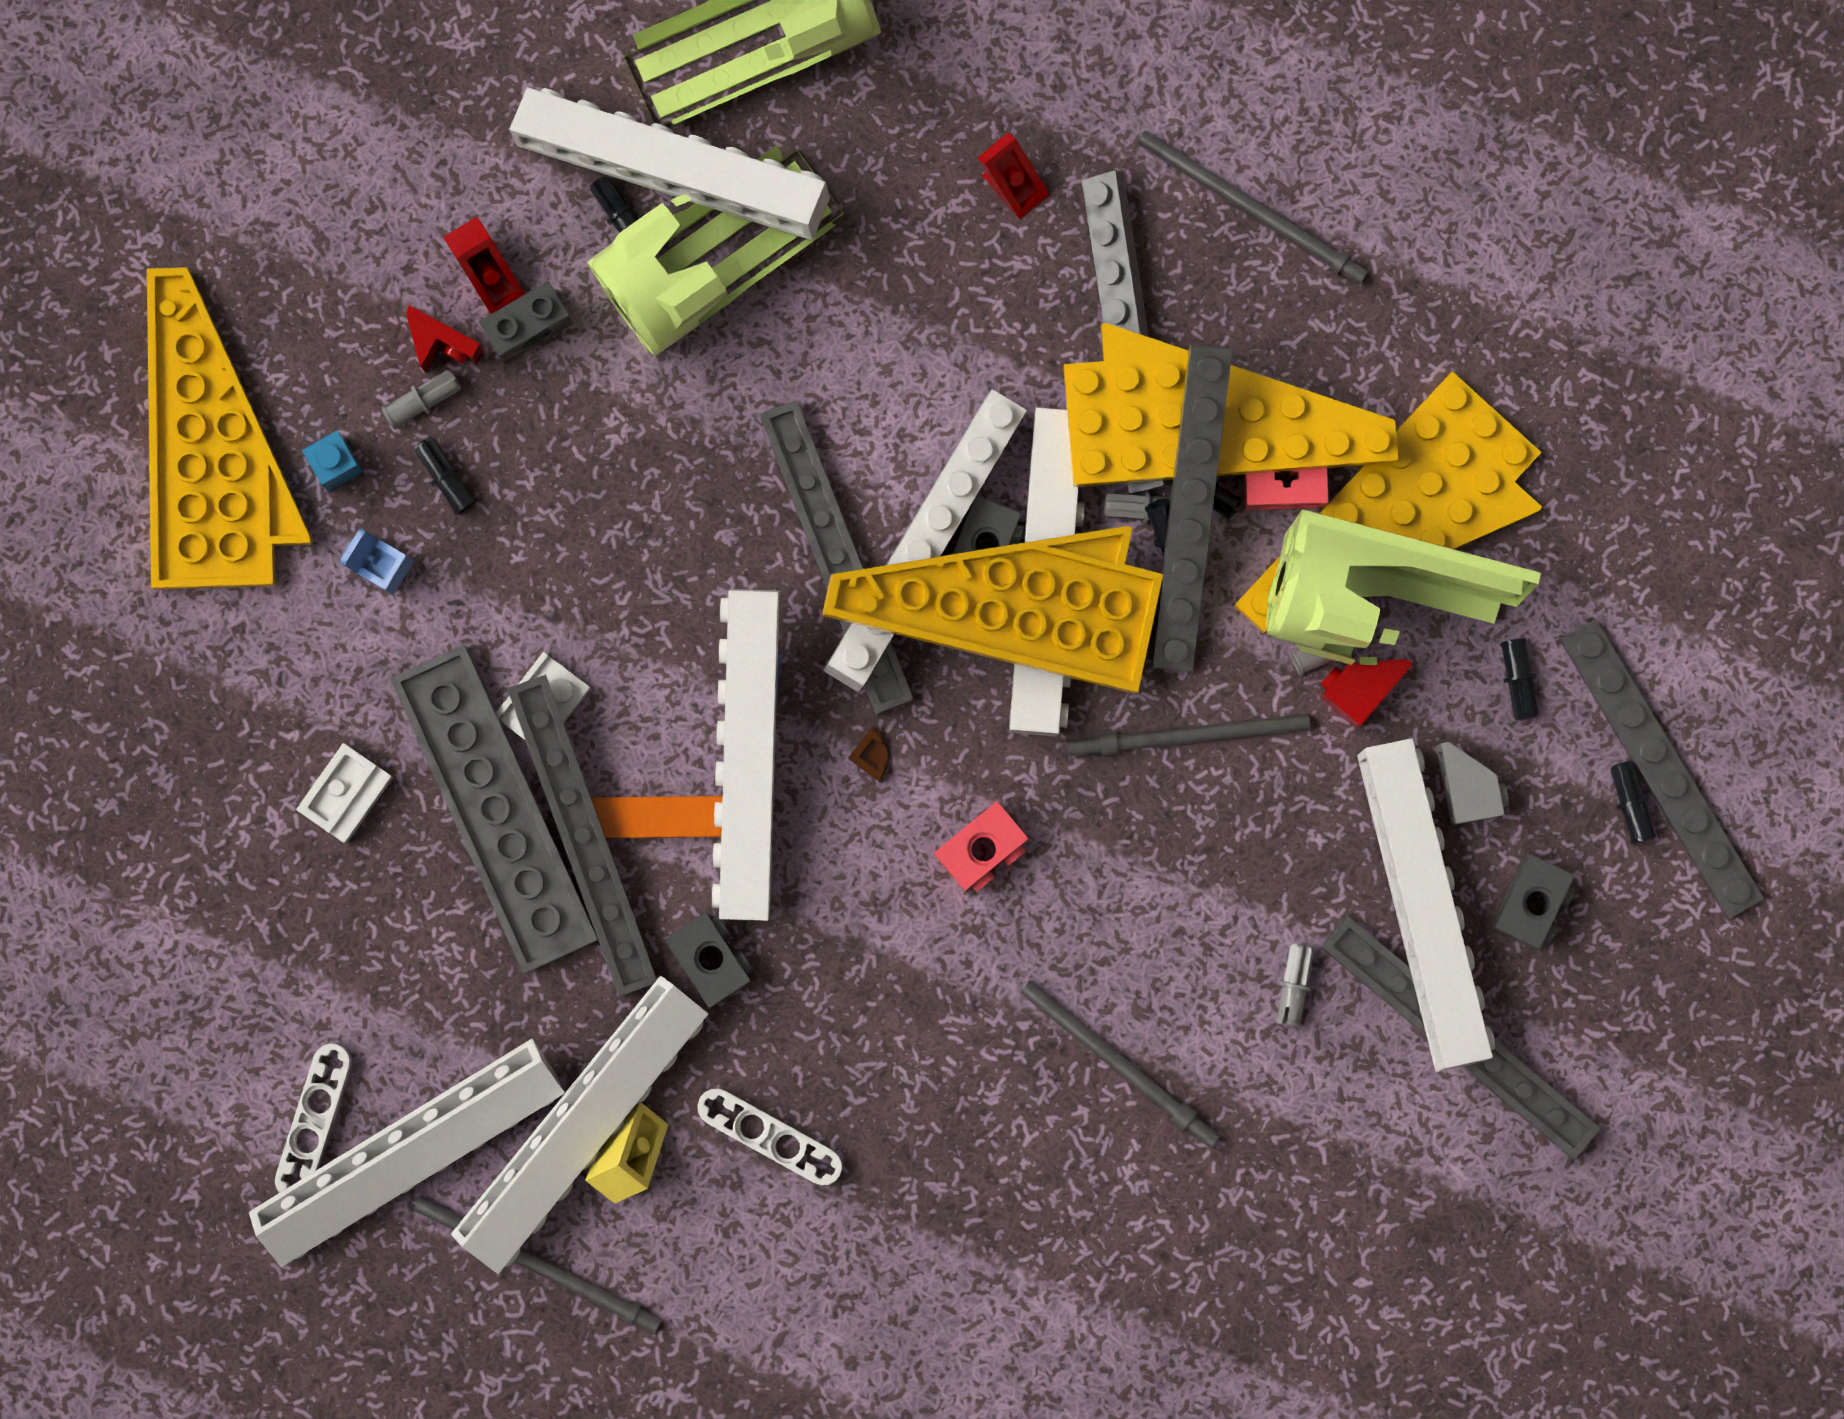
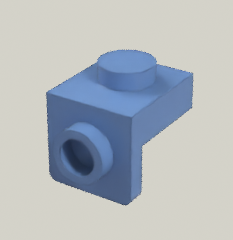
M359 529L355 537L347 545L340 563L364 579L394 595L413 565L414 560L377 539L364 529Z

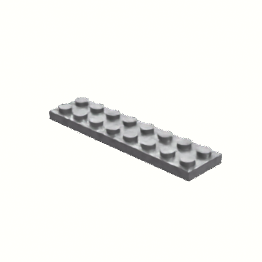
M461 645L391 677L390 680L522 973L532 972L597 942L598 938L504 728L497 717L494 706L466 645Z

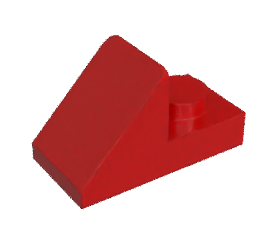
M1010 133L1005 134L977 157L986 171L982 177L1019 220L1050 195L1017 139Z
M409 305L405 313L418 361L425 373L441 345L445 347L442 353L459 364L464 365L466 360L475 364L478 363L484 352L480 343Z

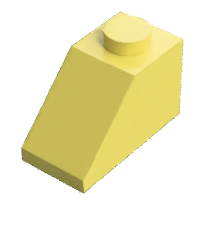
M643 1103L636 1104L625 1117V1123L621 1130L614 1136H610L599 1149V1155L590 1166L585 1181L614 1204L648 1189L669 1124Z

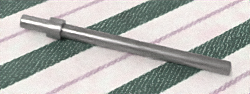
M1309 714L1121 735H1116L1115 731L1099 733V737L1067 740L1069 757L1101 753V757L1118 755V751L1310 730L1311 725Z
M1029 980L1020 991L1025 998L1170 1115L1171 1119L1169 1121L1181 1131L1187 1129L1210 1149L1218 1141L1220 1135L1195 1116L1197 1114L1195 1109L1186 1102L1183 1104L1179 1103L1032 981Z

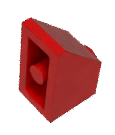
M478 217L473 218L443 237L490 314L525 295Z
M1408 659L1377 661V665H1362L1360 662L1352 665L1348 664L1342 671L1335 666L1320 683L1325 691L1319 698L1356 729L1361 726L1413 664Z

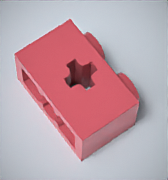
M1327 468L1287 471L1288 477H1295V480L1290 483L1288 488L1283 487L1281 480H1275L1281 471L1243 474L1244 510L1325 508L1329 503Z

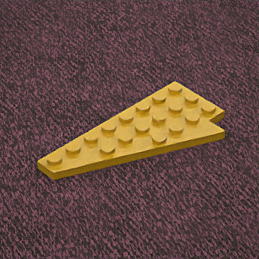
M187 267L147 269L151 588L154 590L276 586L275 546L313 545V538L191 271Z
M1108 323L1101 324L1103 361L1064 364L1063 366L1073 487L1173 480L1189 350ZM1230 365L1217 476L1397 463L1399 460L1394 419Z
M1452 371L1396 431L1399 457L1397 463L1364 465L1319 514L1442 547L1456 549L1539 512L1542 506L1515 481L1542 452ZM1280 556L1234 605L1263 633L1267 632L1268 597Z
M1123 526L836 573L830 576L822 616L1135 694L1139 691L1163 574L1125 564L1133 527Z

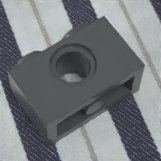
M549 281L479 321L504 364L573 325L568 312Z
M976 496L953 554L977 551L975 543L984 536L995 539L998 547L1019 544L1025 526L1018 524L1021 513Z
M1532 854L1524 855L1489 929L1532 950L1540 949L1542 944L1548 946L1558 928V924L1553 921L1559 908L1566 909L1574 895L1575 887L1571 883L1575 875ZM1532 892L1539 894L1545 903L1543 912L1538 916L1531 914L1526 907V899Z
M705 912L664 940L707 1006L713 1008L751 983L752 981L748 973L754 969L741 949L733 953L725 941L731 934L723 921L719 919V916L711 919L709 914ZM708 947H718L723 953V962L719 968L707 970L701 963V954Z

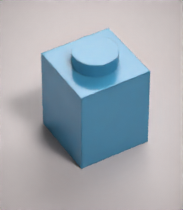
M338 430L302 450L319 482L328 492L364 472L347 441Z

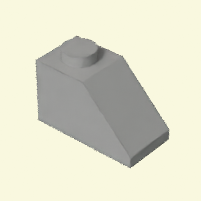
M1445 742L1437 745L1436 751L1451 826L1504 816L1503 808L1509 805L1508 794L1505 784L1498 783L1497 775L1452 743Z

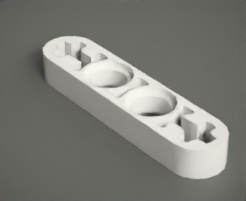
M340 1044L323 1045L316 1051L276 1172L275 1185L279 1193L290 1187V1183L284 1181V1177L286 1174H293L298 1163L289 1161L291 1153L300 1159L313 1160L311 1168L306 1164L302 1165L300 1171L301 1179L320 1168L352 1067L350 1052ZM333 1050L338 1052V1059L343 1061L342 1068H334L330 1080H338L336 1089L327 1083L314 1082L316 1074L321 1078H325L328 1065L322 1063L323 1056H331ZM319 1089L327 1091L331 1097V1106L324 1113L313 1111L309 1103L311 1094ZM304 1129L315 1131L319 1138L317 1148L310 1153L303 1152L297 1145V1136Z
M720 1088L710 1089L700 1097L697 1105L698 1113L702 1120L813 1183L829 1185L840 1176L842 1161L839 1155L827 1146L726 1090ZM718 1095L725 1098L723 1106L734 1112L736 1104L744 1108L735 1118L733 1130L725 1127V1123L730 1118L722 1114H717L715 1118L708 1116L710 1108L705 1105L708 1098L715 1100ZM747 1115H756L764 1123L763 1133L757 1138H747L741 1132V1121ZM789 1134L798 1139L800 1150L795 1157L786 1159L778 1154L776 1143L781 1136ZM807 1144L816 1148L810 1154L813 1157L822 1160L825 1155L833 1158L831 1161V1166L835 1168L833 1175L826 1173L822 1178L815 1175L817 1168L807 1161L804 1170L796 1166L805 1155Z

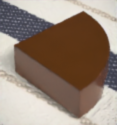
M872 726L848 759L881 783L888 768V750L886 749L883 737Z

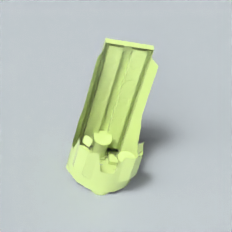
M710 0L633 34L638 50L624 55V58L755 0ZM771 0L635 60V63L644 83L768 28L781 24L786 37L652 95L651 99L660 118H663L790 61L825 52L662 124L665 126L672 122L674 125L881 34L871 0Z
M776 145L757 160L763 162L764 159H772L781 163L796 151L799 153V151L796 149L783 158ZM795 161L785 167L787 170L797 173L802 171ZM684 194L671 201L677 207L691 201L687 194ZM661 203L620 232L612 244L586 263L600 283L602 290L648 353L651 352L655 357L726 307L751 285L836 226L832 222L841 217L843 211L841 210V215L819 229L813 241L805 239L728 295L726 291L728 286L799 236L769 227L713 268L707 262L687 268L752 221L722 212L656 259L655 255L666 243L714 210L695 203L688 209L672 215L669 209ZM828 205L821 220L832 213Z
M1302 509L1284 536L1279 563L1268 597L1267 635L1272 636L1274 639L1293 643L1301 652L1352 665L1355 662L1354 659H1351L1353 647H1368L1373 638L1380 613V608L1362 597L1391 596L1494 624L1500 604L1503 603L1517 607L1539 584L1541 573ZM1384 629L1379 643L1395 645L1400 631ZM1360 657V664L1377 665V657Z

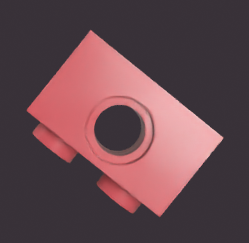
M996 801L935 851L934 856L964 892L972 887L977 893L995 878L991 870L1004 861L1007 866H1010L1027 852L1022 845L1028 840V837L999 802ZM979 839L990 840L995 847L994 857L988 861L977 860L972 854L973 843Z

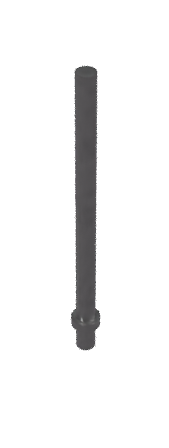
M1146 130L1137 142L1139 146L1332 267L1330 272L1338 275L1340 272L1358 285L1366 276L1368 271L1349 260L1350 255L1346 252L1338 253Z
M420 1196L414 1207V1211L453 1231L464 1218L423 1196ZM520 1247V1253L514 1261L515 1263L624 1318L623 1323L631 1327L632 1323L655 1334L662 1319L641 1309V1303L634 1301L631 1304Z

